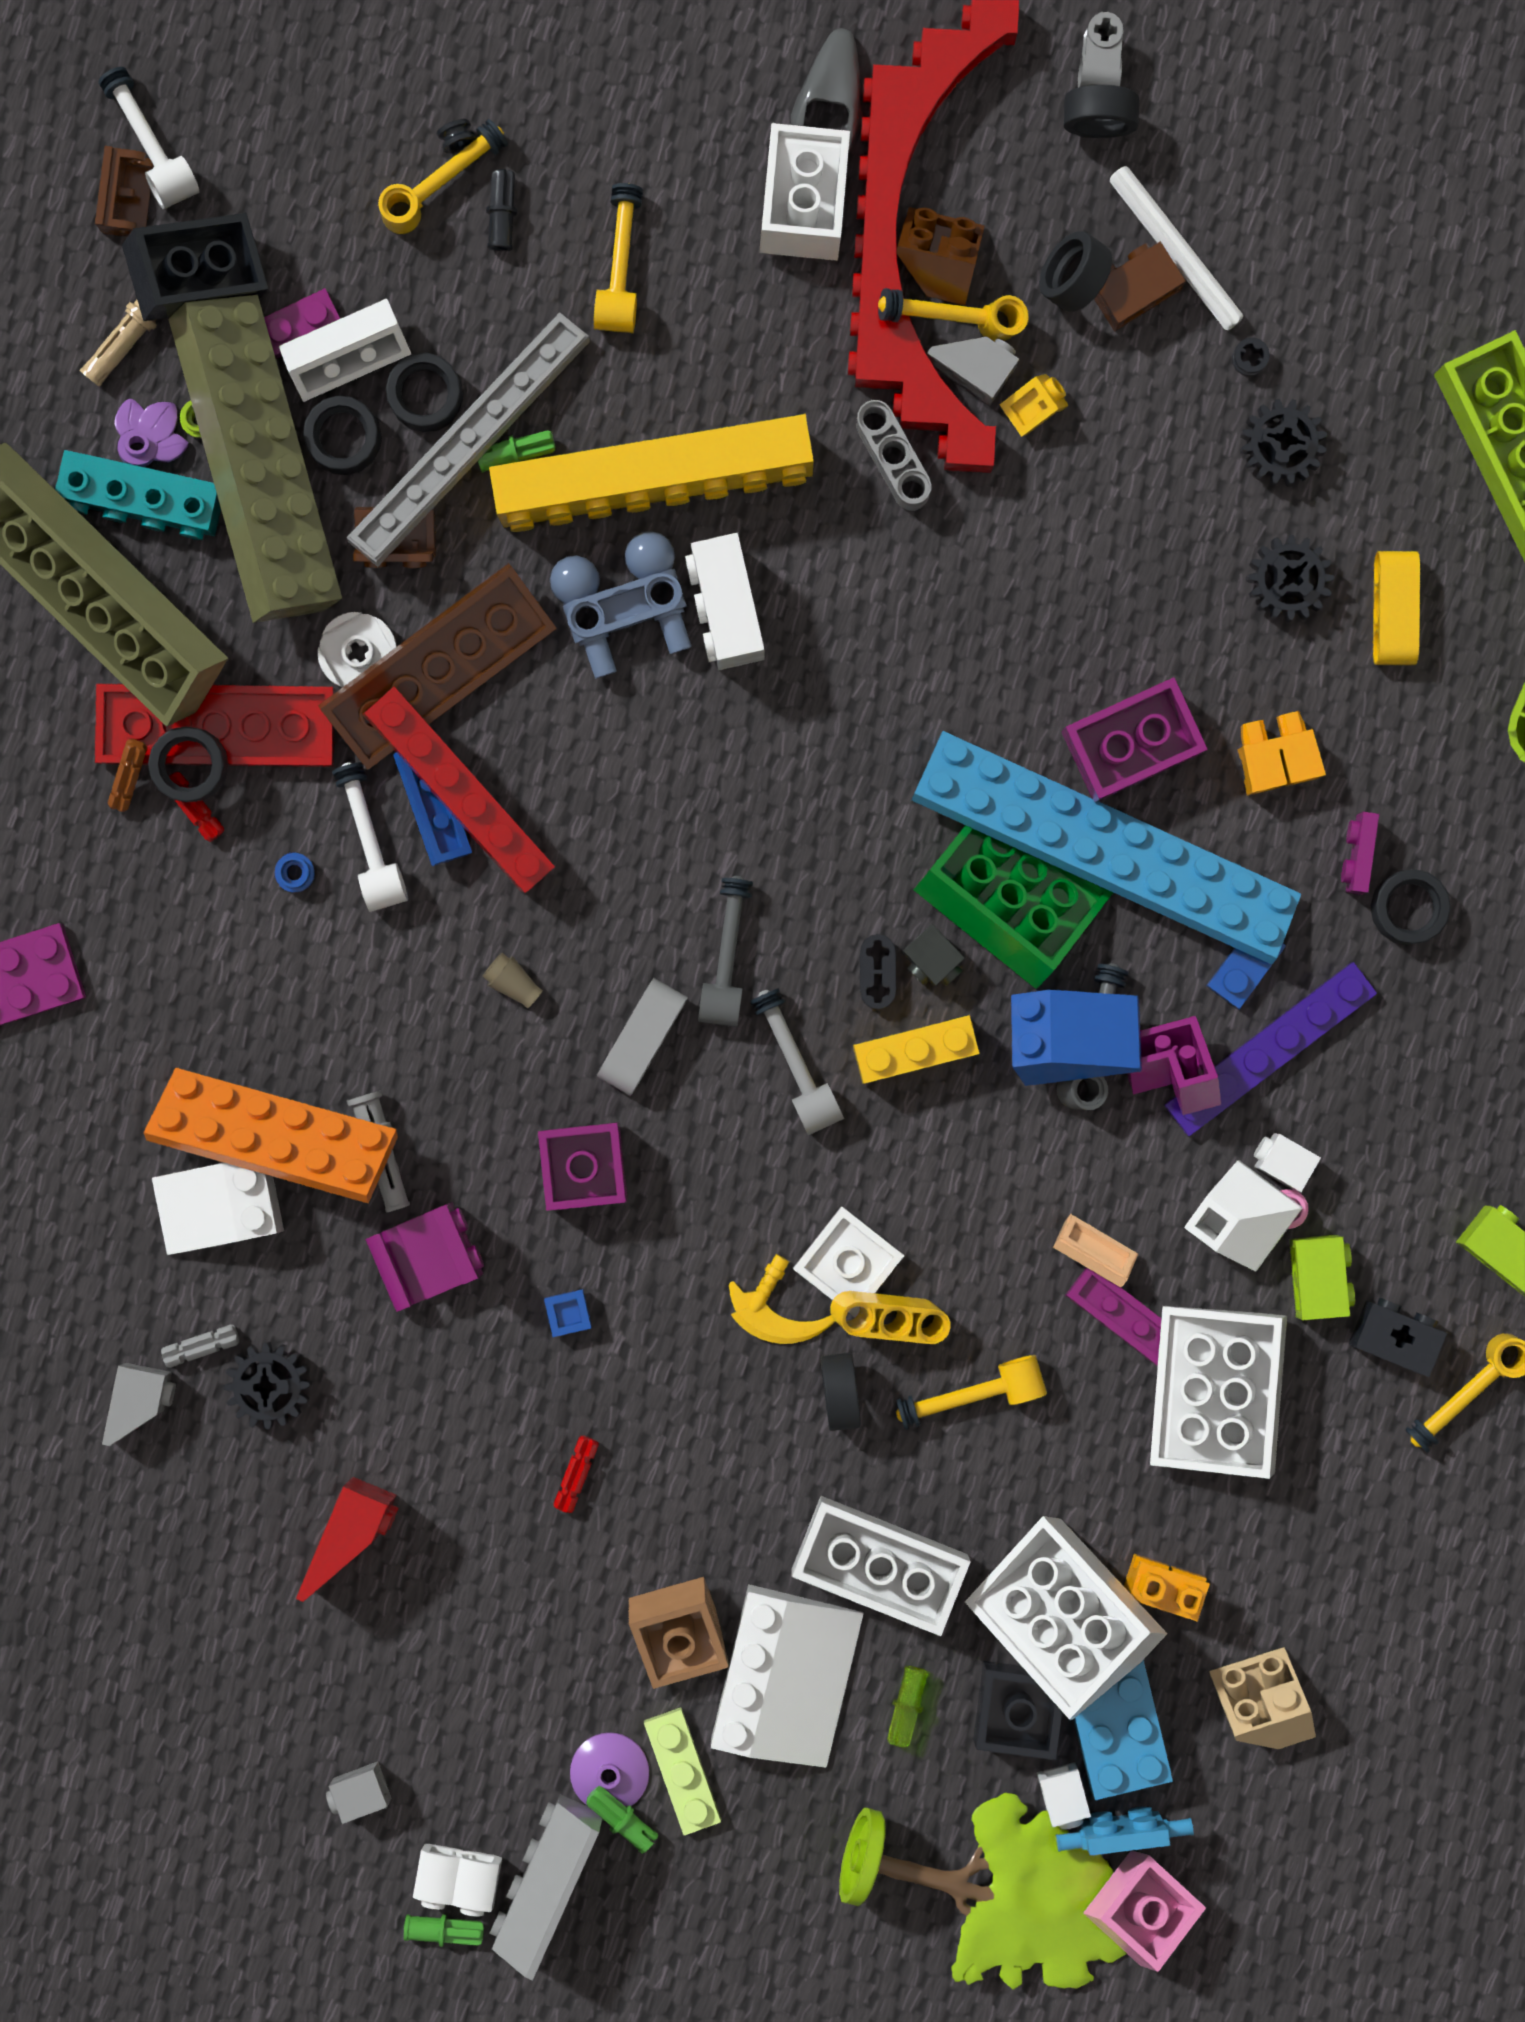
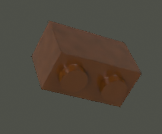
M1161 241L1152 247H1149L1147 243L1139 246L1127 256L1130 261L1118 268L1112 264L1108 279L1094 300L1114 332L1175 295L1186 282Z

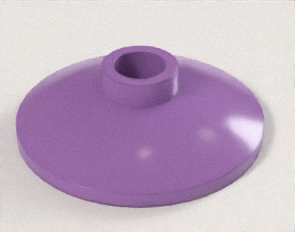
M601 1733L587 1739L577 1749L571 1763L570 1778L575 1793L583 1803L586 1804L587 1797L593 1789L601 1786L626 1807L635 1804L643 1795L649 1780V1765L645 1753L631 1738L618 1733ZM606 1769H611L616 1773L617 1778L612 1782H607L602 1778V1772Z

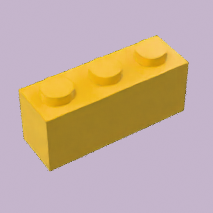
M970 1015L853 1045L862 1084L980 1054Z

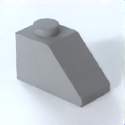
M988 337L932 346L927 353L935 369L989 406L1012 375L1019 362V358L1014 356L1016 351L1013 347L1001 339H996L994 342Z
M130 1363L118 1366L102 1445L111 1446L163 1412L165 1406H171L176 1384L170 1382L172 1372Z

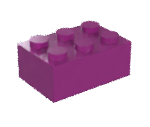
M1175 677L1072 723L1061 731L1094 802L1120 792L1208 750Z

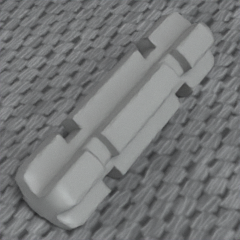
M228 1325L217 1329L216 1333L210 1331L183 1340L180 1345L174 1343L161 1349L162 1358L166 1367L171 1368L184 1363L185 1359L191 1361L218 1352L221 1347L224 1350L236 1346L239 1343V1335L234 1325Z

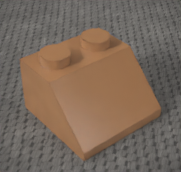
M705 1577L629 1598V1626L653 1689L729 1668L717 1611Z

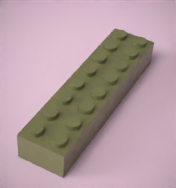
M258 295L185 302L168 320L252 622L258 623L325 611L340 601L342 595Z
M7 443L0 444V565L166 727L196 713L227 662L228 657Z

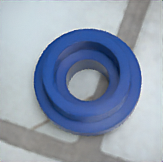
M286 854L276 864V881L286 891H304L314 880V866L310 859L302 854ZM297 865L302 869V876L298 880H291L288 871L292 866Z

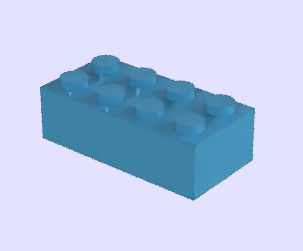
M1143 1660L1073 1719L1090 1790L1095 1800L1173 1782Z

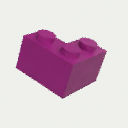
M1196 1016L1140 1031L1142 1071L1126 1073L1133 1095L1172 1084L1182 1115L1221 1105L1218 1076Z

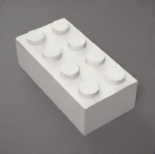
M820 1496L793 1564L792 1577L941 1636L971 1561L966 1553Z

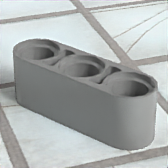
M880 400L867 401L858 411L856 423L858 434L900 507L910 511L921 509L927 503L931 492L929 476L890 407ZM877 413L884 418L885 425L881 429L871 430L864 424L863 419L868 414ZM896 447L903 452L905 458L898 464H890L883 458V452L887 448ZM914 481L922 486L924 493L919 498L911 499L905 496L902 486L907 482Z
M653 978L600 1068L597 1077L631 1096L684 1007L688 997Z

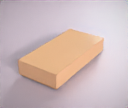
M1072 1214L1064 1222L1053 1246L1056 1250L1120 1288L1128 1280L1138 1253Z

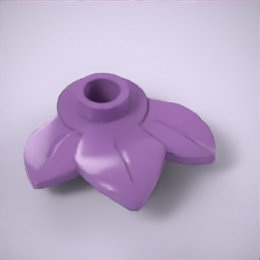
M128 399L119 407L115 417V428L120 435L117 444L118 455L124 463L145 467L153 460L161 462L174 461L185 452L189 443L183 437L174 433L178 420L176 405L171 402H157L149 405L144 410L135 400ZM134 443H142L144 445L138 451L130 448Z

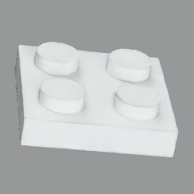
M841 1206L793 1269L833 1300L843 1291L875 1293L904 1255ZM860 1306L850 1309L848 1313L856 1317Z

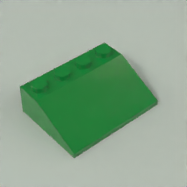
M966 825L914 888L917 894L1035 989L1057 968L1113 894V892Z

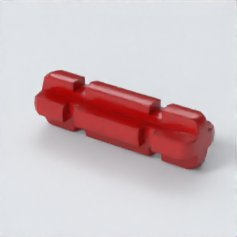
M174 772L169 775L170 779L178 786L189 788L188 781L181 773ZM175 800L193 825L199 826L198 831L205 840L211 842L224 832V827L217 818L211 817L212 812L203 800L196 802Z
M587 1436L579 1437L574 1449L576 1454L575 1456L572 1455L560 1485L562 1491H558L553 1503L556 1509L565 1513H572L578 1501L576 1495L581 1493L592 1464L590 1459H594L599 1446L596 1440Z

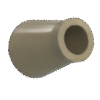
M503 952L497 956L482 976L489 982L488 987L518 1001L526 1008H529L543 991L533 982L513 955L509 958Z

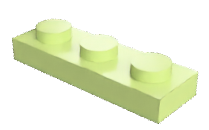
M682 1707L644 1720L648 1737L683 1835L685 1836L721 1823L718 1808Z

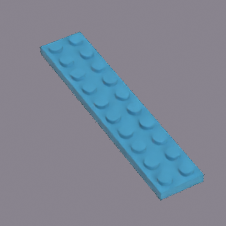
M942 731L911 799L913 802L1269 964H1273L1279 955L1301 897L1299 892L1099 801L1094 802L1088 796L945 731Z

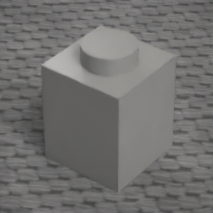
M378 1761L333 1778L328 1786L330 1791L326 1792L329 1808L333 1815L339 1814L342 1824L388 1807L392 1799Z

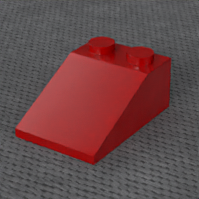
M352 1477L343 1486L297 1594V1600L304 1602L367 1548L379 1534L386 1535L399 1510L398 1507L393 1505L396 1494L355 1477Z

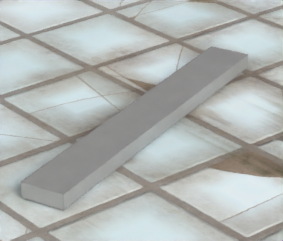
M559 312L347 536L348 542L378 567L590 342L589 336Z

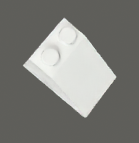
M771 124L759 253L838 260L850 131Z
M221 1163L152 1178L167 1255L238 1242L284 1231L273 1176Z

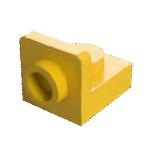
M1047 374L1034 377L999 404L1021 437L1028 435L1056 412H1060L1068 407L1064 399L1066 392L1056 378H1049Z

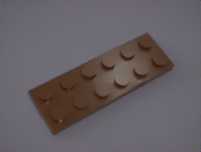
M508 563L318 706L368 770L394 751V749L362 714L391 688L395 687L427 724H430L557 628L513 567Z

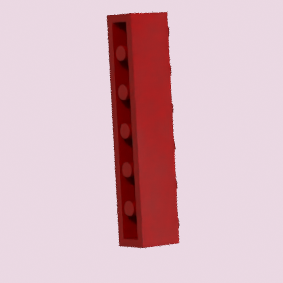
M395 687L391 688L362 714L521 892L526 893L555 867Z

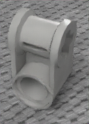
M1100 12L1089 22L1083 37L1078 87L1089 85L1120 86L1123 24L1120 18L1113 13ZM1099 29H1105V35L1109 37L1107 41H1101V34L1097 33Z

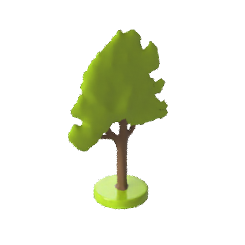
M1003 1793L997 1798L982 1803L975 1809L971 1820L974 1824V1834L979 1845L967 1866L960 1870L943 1871L911 1861L882 1855L885 1841V1819L880 1811L864 1808L858 1814L852 1826L841 1866L839 1880L841 1902L855 1906L862 1905L873 1888L877 1874L937 1889L951 1895L956 1901L957 1908L966 1916L965 1923L961 1927L956 1962L951 1967L952 1978L955 1982L965 1980L967 1985H970L976 1981H982L981 1973L995 1966L1002 1965L999 1976L1011 1989H1015L1022 1985V1971L1030 1969L1035 1963H1043V1982L1047 1986L1077 1989L1094 1980V1976L1088 1971L1086 1962L1101 1959L1106 1963H1112L1127 1954L1083 1914L1114 1873L1108 1861L1102 1857V1854L1089 1855L1088 1851L1082 1850V1848L1058 1852L1056 1834H1068V1830L1061 1829L1060 1826L1052 1827L1048 1810L1040 1812L1028 1824H1021L1019 1819L1027 1812V1806L1015 1794ZM984 1852L985 1857H984V1858H980V1856H981L982 1853ZM989 1869L993 1873V1883L990 1886L981 1887L967 1882L969 1877L979 1872V1870ZM966 1899L975 1900L976 1907L969 1906L965 1902Z

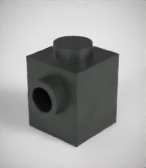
M933 924L902 951L912 963L907 969L923 986L928 981L933 986H936L940 981L947 986L963 971L958 964L964 957Z

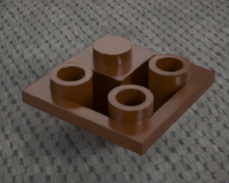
M908 207L896 253L926 296L965 305L985 225L977 224L965 217L952 218L940 215L929 208L916 209Z

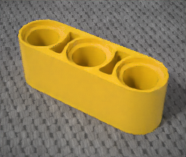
M1377 551L1374 560V664L1416 665L1419 656L1420 627L1419 553L1417 551Z
M843 1291L833 1299L830 1306V1313L833 1319L848 1334L856 1337L937 1344L943 1341L950 1331L948 1316L932 1301L927 1299ZM860 1306L858 1315L852 1320H846L850 1309ZM892 1311H897L896 1318L891 1323L884 1324L886 1315ZM929 1315H934L933 1322L928 1327L921 1328L923 1320Z

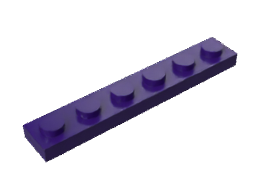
M1349 963L1214 1066L1219 1080L1221 1105L1182 1115L1178 1100L1174 1096L1164 1104L1165 1108L1187 1136L1192 1135L1375 996L1377 992L1355 963Z

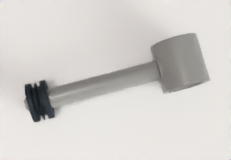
M779 988L772 991L764 990L759 993L757 998L750 1002L752 1005L756 1004L755 1008H758V1011L755 1013L757 1016L765 1014L802 1095L792 1099V1102L807 1134L811 1135L843 1120L844 1117L828 1083L816 1088L780 1011L779 1006L784 1004L785 1000L779 999L782 996L777 995L780 992Z

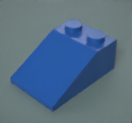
M1043 990L1011 995L1012 1067L1025 1086L1142 1071L1138 996L1062 990Z

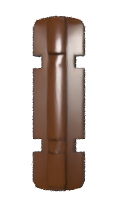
M135 739L126 741L108 799V806L111 809L125 812L129 808L147 751V745L144 742Z

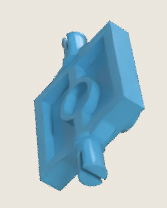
M1135 1807L1128 1810V1815L1113 1816L1112 1812L1107 1811L1092 1813L1089 1820H1083L1084 1823L1080 1825L1081 1830L1079 1832L1056 1834L1058 1852L1082 1848V1850H1087L1089 1855H1099L1170 1846V1837L1192 1836L1194 1832L1191 1818L1167 1821V1819H1162L1159 1811L1152 1812L1151 1807Z

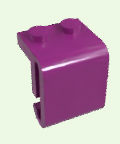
M453 1202L365 1239L396 1312L461 1284L469 1283L484 1275L481 1269L484 1267L482 1257L476 1245L471 1246L465 1232L468 1230L467 1222L460 1208L456 1209Z

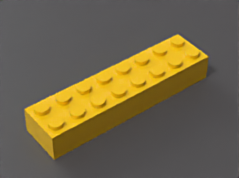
M806 414L491 466L489 470L496 512L503 528L510 527L511 532H521L533 529L535 522L549 520L550 525H563L573 522L572 516L588 514L589 519L605 518L612 515L611 510L627 507V512H641L650 509V503L666 501L667 506H677L690 502L689 497L703 494L707 500L719 499L728 496V490L743 488L744 493H755L766 490L768 483L782 481L785 487L806 483L805 477L812 476L814 461Z

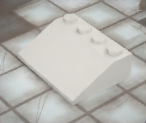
M1163 1306L1150 1465L1268 1479L1275 1474L1287 1316Z
M1043 1516L965 1601L1069 1720H1073L1140 1664L1167 1635L1165 1630L1063 1520Z
M748 1584L711 1737V1748L749 1758L826 1768L864 1613Z

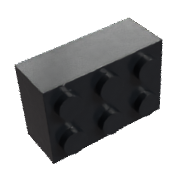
M247 213L133 228L122 244L143 322L170 318L185 302L258 295L260 299L268 290Z

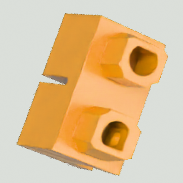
M1299 711L1276 717L1281 735L1278 738L1268 740L1263 720L1246 723L1241 726L1243 746L1238 749L1240 760H1242L1247 796L1319 779L1326 775L1313 729L1306 731L1305 723Z
M1137 1554L1133 1555L1124 1583V1587L1139 1603L1197 1622L1210 1583L1206 1582L1205 1576L1171 1566L1169 1570L1168 1564Z

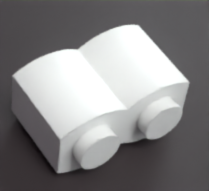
M424 1844L420 1854L413 1898L421 1900V1905L426 1908L444 1909L445 1905H454L460 1907V1912L465 1915L483 1916L484 1912H491L495 1904L502 1857Z

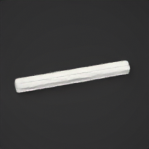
M1127 166L1118 169L1111 176L1110 183L1157 243L1161 241L1180 273L1225 330L1232 329L1242 320V312Z

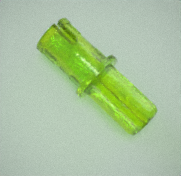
M905 1665L898 1698L892 1701L895 1710L887 1740L890 1744L898 1747H908L910 1745L917 1715L923 1712V1707L920 1704L927 1677H929L930 1673L925 1669Z

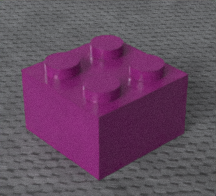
M620 1122L538 1131L546 1211L625 1203L628 1201Z

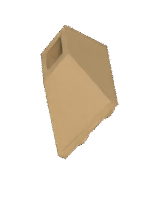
M1285 1647L1209 1671L1236 1741L1281 1749L1316 1737L1312 1712Z

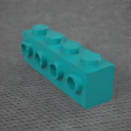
M64 450L55 490L79 514L87 515L88 510L93 509L102 511L103 518L114 522L126 523L127 517L142 520V527L164 532L165 526L180 529L179 535L195 540H203L204 534L215 537L221 507L214 483Z

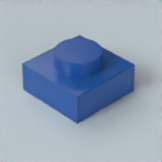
M584 1289L544 1298L553 1337L592 1328Z

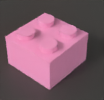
M1131 1850L1083 1914L1140 1966L1159 1972L1206 1907L1151 1856Z

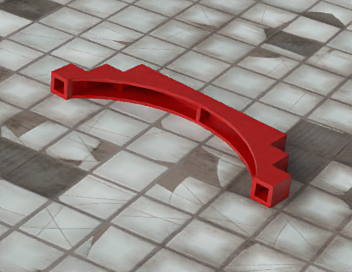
M971 0L970 5H963L961 29L963 30L923 28L921 42H913L912 66L920 67L873 64L872 78H864L863 102H871L870 117H862L861 141H868V156H860L859 180H866L865 195H858L856 219H864L863 234H856L854 258H862L861 273H853L852 297H859L860 301L859 312H851L850 336L857 337V352L849 351L848 375L855 376V387L902 390L901 393H894L893 414L895 417H900L902 429L946 431V435H939L937 457L938 459H945L944 470L991 473L994 467L996 426H985L958 400L944 383L924 352L911 323L910 316L901 315L898 322H892L891 320L882 321L878 315V302L884 288L902 291L896 253V218L899 197L907 168L920 137L937 109L959 82L979 63L1003 45H1015L1018 33L1019 0Z

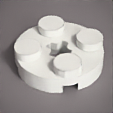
M350 612L338 616L326 626L322 633L323 637L320 640V648L318 647V660L322 671L328 679L342 688L396 648L397 642L392 631L382 620L369 614ZM357 642L360 646L367 644L369 651L365 653L366 659L363 662H359L357 659L351 661L348 659L347 655L352 652L350 646L352 643Z

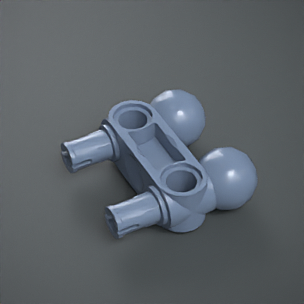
M654 531L641 532L634 536L627 544L625 562L629 571L638 580L597 593L600 585L599 572L595 565L587 558L577 555L568 556L558 561L552 569L550 576L551 590L555 597L565 604L563 609L574 643H579L580 646L584 645L595 679L617 672L606 639L610 636L609 633L651 619L659 621L670 654L692 647L681 613L685 612L684 608L687 605L676 571L672 569L675 560L674 548L669 539L661 533ZM660 583L668 584L674 592L673 599L664 605L655 603L651 598L653 587ZM592 608L598 613L599 620L595 627L585 630L577 625L576 617L580 610Z

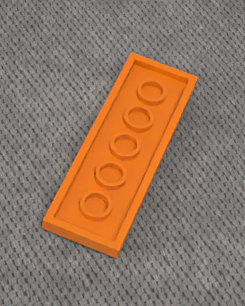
M175 1068L144 1130L146 1141L365 1203H369L398 1138L397 1131L394 1128Z

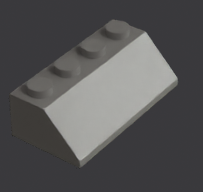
M561 1794L555 1805L548 1802L539 1822V1825L545 1827L539 1841L531 1839L522 1860L528 1863L524 1876L522 1878L515 1875L506 1895V1898L512 1900L506 1914L499 1911L489 1933L496 1936L492 1950L524 1977L532 1981L596 1841L602 1818L588 1806Z

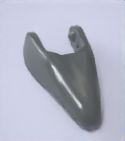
M838 28L828 36L811 67L795 101L791 114V125L804 126V123L807 121V106L812 101H825L843 105L849 112L848 124L845 125L846 131H850L848 152H851L856 145L862 127L863 106L860 68L856 42L852 32L847 29Z

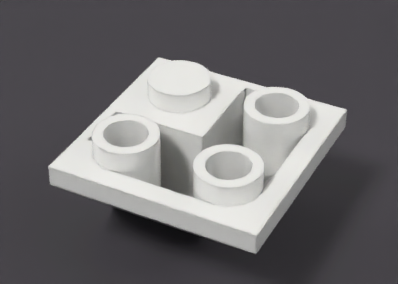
M1238 1160L1206 1196L1184 1228L1216 1252L1257 1271L1303 1207Z

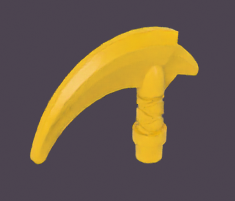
M778 1254L766 1266V1272L756 1291L743 1292L736 1282L731 1281L729 1283L730 1296L736 1311L731 1316L745 1331L759 1339L778 1344L803 1342L825 1331L835 1320L830 1315L815 1321H794L778 1315L766 1304L768 1297H770L771 1291L774 1290L779 1279L782 1280L785 1275L784 1271L790 1262Z

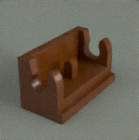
M112 146L104 147L95 225L103 234L128 237L133 228L147 227L151 189L145 172L152 170L154 165L150 158H145L146 153L113 148Z

